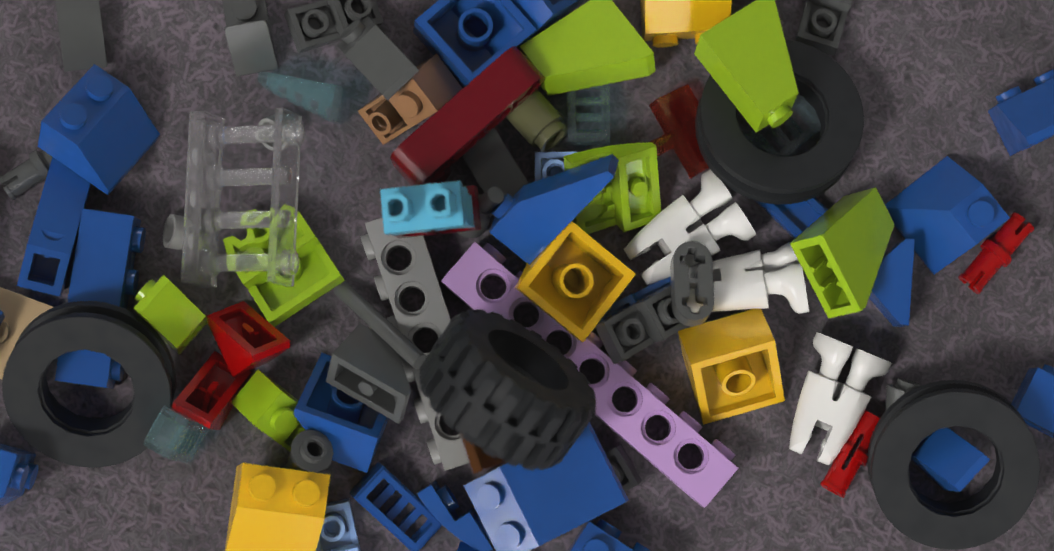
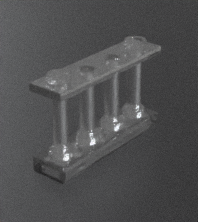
M275 108L274 125L226 127L225 119L207 111H189L181 267L182 283L198 287H217V275L220 272L267 271V282L294 287L295 275L299 269L296 234L300 146L304 143L305 128L301 115L285 108ZM273 142L272 168L223 169V148L226 144ZM271 185L270 211L222 212L220 210L221 190L224 186ZM269 228L268 254H219L218 252L219 233L222 229Z

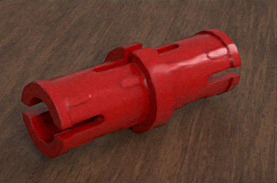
M1013 212L995 236L981 244L982 251L967 269L958 276L959 280L964 284L968 282L970 284L968 288L976 294H980L1002 266L1007 267L1011 263V255L1025 238L1034 231L1030 222L1024 224L1023 222L1026 219L1020 214Z
M865 410L852 435L833 461L824 480L821 481L820 485L839 497H845L846 491L861 465H867L868 447L874 428L880 419L878 416ZM860 438H863L855 453L853 454V457L850 460L848 466L845 470H843V467L845 466L848 458L853 452L857 442Z

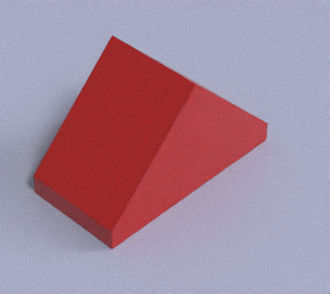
M244 301L207 315V323L232 377L264 365L290 348V340Z
M214 351L174 400L171 408L209 429L220 430L233 407L230 402L245 386L251 371L232 377L224 357Z

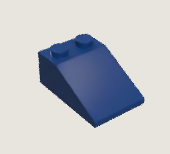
M590 422L563 460L553 467L544 470L539 468L528 470L524 469L522 465L513 466L506 463L463 485L496 551H530L629 501Z

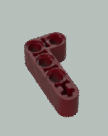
M516 46L509 48L393 151L390 156L393 166L411 186L443 183L451 173L450 167L542 85L545 77Z

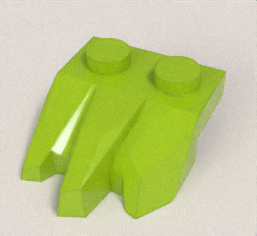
M282 204L275 208V217L270 223L256 209L242 212L247 230L246 238L240 240L235 236H230L223 239L229 263L252 295L267 321L274 327L345 281L301 213Z

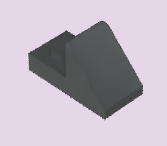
M222 0L226 21L224 31L236 76L277 70L278 63L266 0Z

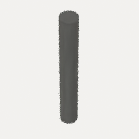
M346 281L335 287L334 294L414 369L421 368L427 356Z

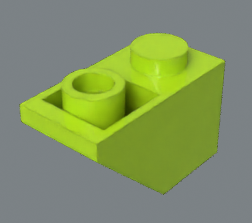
M164 275L157 283L152 279L148 281L135 297V300L139 302L134 307L137 315L150 324L163 341L179 355L207 324L206 316Z
M259 369L230 402L255 427L288 451H291L294 438L300 432L305 431L293 415L298 400Z

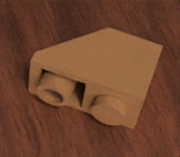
M437 53L416 66L419 71L389 100L380 93L358 110V113L383 145L436 113L462 88Z

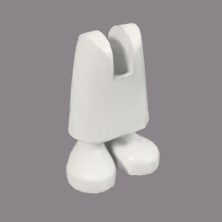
M711 169L702 174L701 191L692 201L689 202L684 195H681L643 227L625 247L624 251L630 260L647 253L656 244L665 255L664 258L653 262L649 268L640 274L647 285L671 277V259L678 246L684 242H699L707 247L712 256L721 251L716 241L722 237L733 235L740 240H749L757 235L736 202L727 207L709 223H702L701 217L733 200L724 183ZM687 254L685 260L680 263L687 264L690 268L700 262H695L693 255Z
M791 242L782 245L773 252L761 254L759 249L712 261L714 307L712 312L769 308L768 295L779 294L786 297L791 308L796 313H808L809 305L803 268L790 245ZM698 265L689 268V278H694ZM690 289V295L686 304L690 307L692 313H697L699 308L704 305L696 303L695 289Z
M816 332L813 345L821 355V368L819 373L807 372L795 412L789 449L802 454L811 438L814 426L827 430V434L821 443L817 461L830 465L841 452L844 444L847 443L870 402L871 396L863 392L865 386L873 377L886 375L892 363L856 348L845 383H840L837 381L850 357L853 346Z

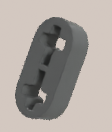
M689 241L678 246L671 259L672 310L676 319L686 326L693 327L704 323L711 314L714 307V285L710 251L699 242ZM687 254L693 255L695 262L702 263L698 265L694 278H689L688 265L680 263L685 260ZM690 289H695L696 303L704 305L699 308L697 314L691 313L689 306L682 305L686 303L690 295Z

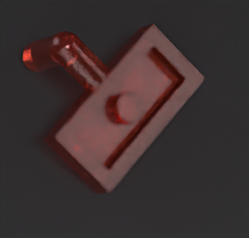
M686 84L649 104L650 109L665 133L650 142H653L657 147V157L674 149L687 174L692 179L708 171L710 168L700 152L696 138L695 120L699 102L690 86Z

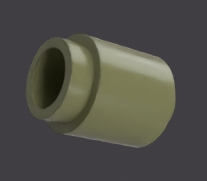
M538 89L506 117L532 147H539L542 152L555 147L568 132V128L563 124L564 117Z

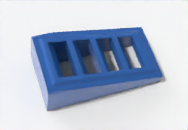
M377 462L349 492L358 503L410 551H419L442 526L426 508L424 503L380 462ZM384 478L388 484L370 501L367 496ZM397 490L401 496L383 513L379 508ZM410 502L414 506L412 511L398 525L393 523V519ZM423 514L427 521L411 537H408L405 532Z

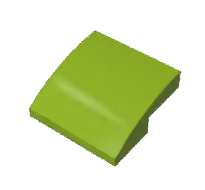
M653 142L610 145L563 156L565 171L609 155H614L619 160L614 178L572 220L587 234L617 225L623 232H627L647 225L661 212L657 147Z

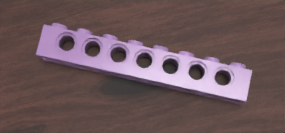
M474 242L444 276L441 283L472 310L481 309L485 310L488 314L495 312L508 320H514L513 314L518 306L522 304L534 306L538 311L539 319L535 325L526 329L535 331L545 341L554 332H563L568 335L571 341V348L564 356L567 359H571L578 366V371L581 363L585 360H596L602 365V379L596 384H589V387L593 388L595 392V416L697 504L705 508L738 470V467L731 462L736 455L719 440L715 439L710 444L699 435L698 432L703 427L685 411H682L677 416L665 405L670 399L655 385L649 383L645 388L635 380L633 375L637 370L626 360L613 364L611 358L600 350L603 342L593 332L589 334L584 342H580L515 288L522 271H519L514 276L502 265L507 259L489 243H486L482 248ZM490 276L500 277L506 284L504 295L498 299H489L481 291L483 281ZM620 387L629 388L635 394L636 404L629 412H620L613 406V393ZM653 415L663 417L668 423V433L659 441L649 438L645 431V424ZM688 443L696 445L701 452L699 464L691 469L683 467L678 460L679 450Z

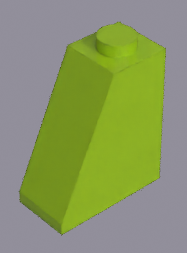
M589 0L520 46L521 52L545 77L540 87L547 96L647 77L656 72L654 52L612 0Z
M755 0L700 35L694 55L756 133L768 125L776 128L790 118L793 114L792 106L799 92L775 0Z
M876 187L843 196L790 243L828 319L862 311L870 297L895 225Z

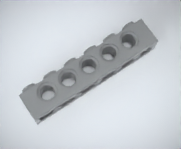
M383 217L365 223L368 234L360 236L368 261L375 258L377 260L381 274L374 276V281L381 301L389 299L394 313L393 316L387 317V320L413 344L415 335L423 329L435 331L439 339L450 323L451 318L424 236L397 238L393 235H385ZM397 248L407 249L412 256L410 265L401 271L393 270L388 265L389 254ZM412 288L421 290L425 295L424 305L415 312L406 311L401 305L403 293ZM401 358L408 383L416 381L421 396L413 399L420 423L429 422L434 438L426 441L434 465L442 463L444 471L470 463L461 434L450 436L441 429L440 420L442 415L433 410L429 405L430 399L425 397L421 390L420 368L414 369L404 358Z

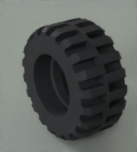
M481 309L468 310L457 314L452 318L420 368L421 390L424 396L430 399L429 405L435 412L440 413L444 417L443 421L451 429L455 428L462 434V438L471 444L475 443L488 455L504 459V462L513 466L522 465L524 469L528 470L538 468L544 470L559 464L595 415V392L593 388L589 387L587 377L577 370L578 366L571 359H567L562 355L561 350L555 345L549 344L541 338V335L533 330L529 331L522 327L521 323L513 319H505L501 314L495 312L488 314L485 310Z

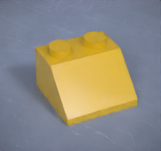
M640 0L642 38L644 41H653V47L659 48L677 46L678 39L695 38V44L697 45L702 33L731 16L732 0Z
M571 221L530 265L526 264L515 288L580 342H584L636 274Z
M751 309L678 331L684 363L703 425L785 401L775 339L761 309Z
M242 463L237 466L225 551H316L325 519L330 475Z

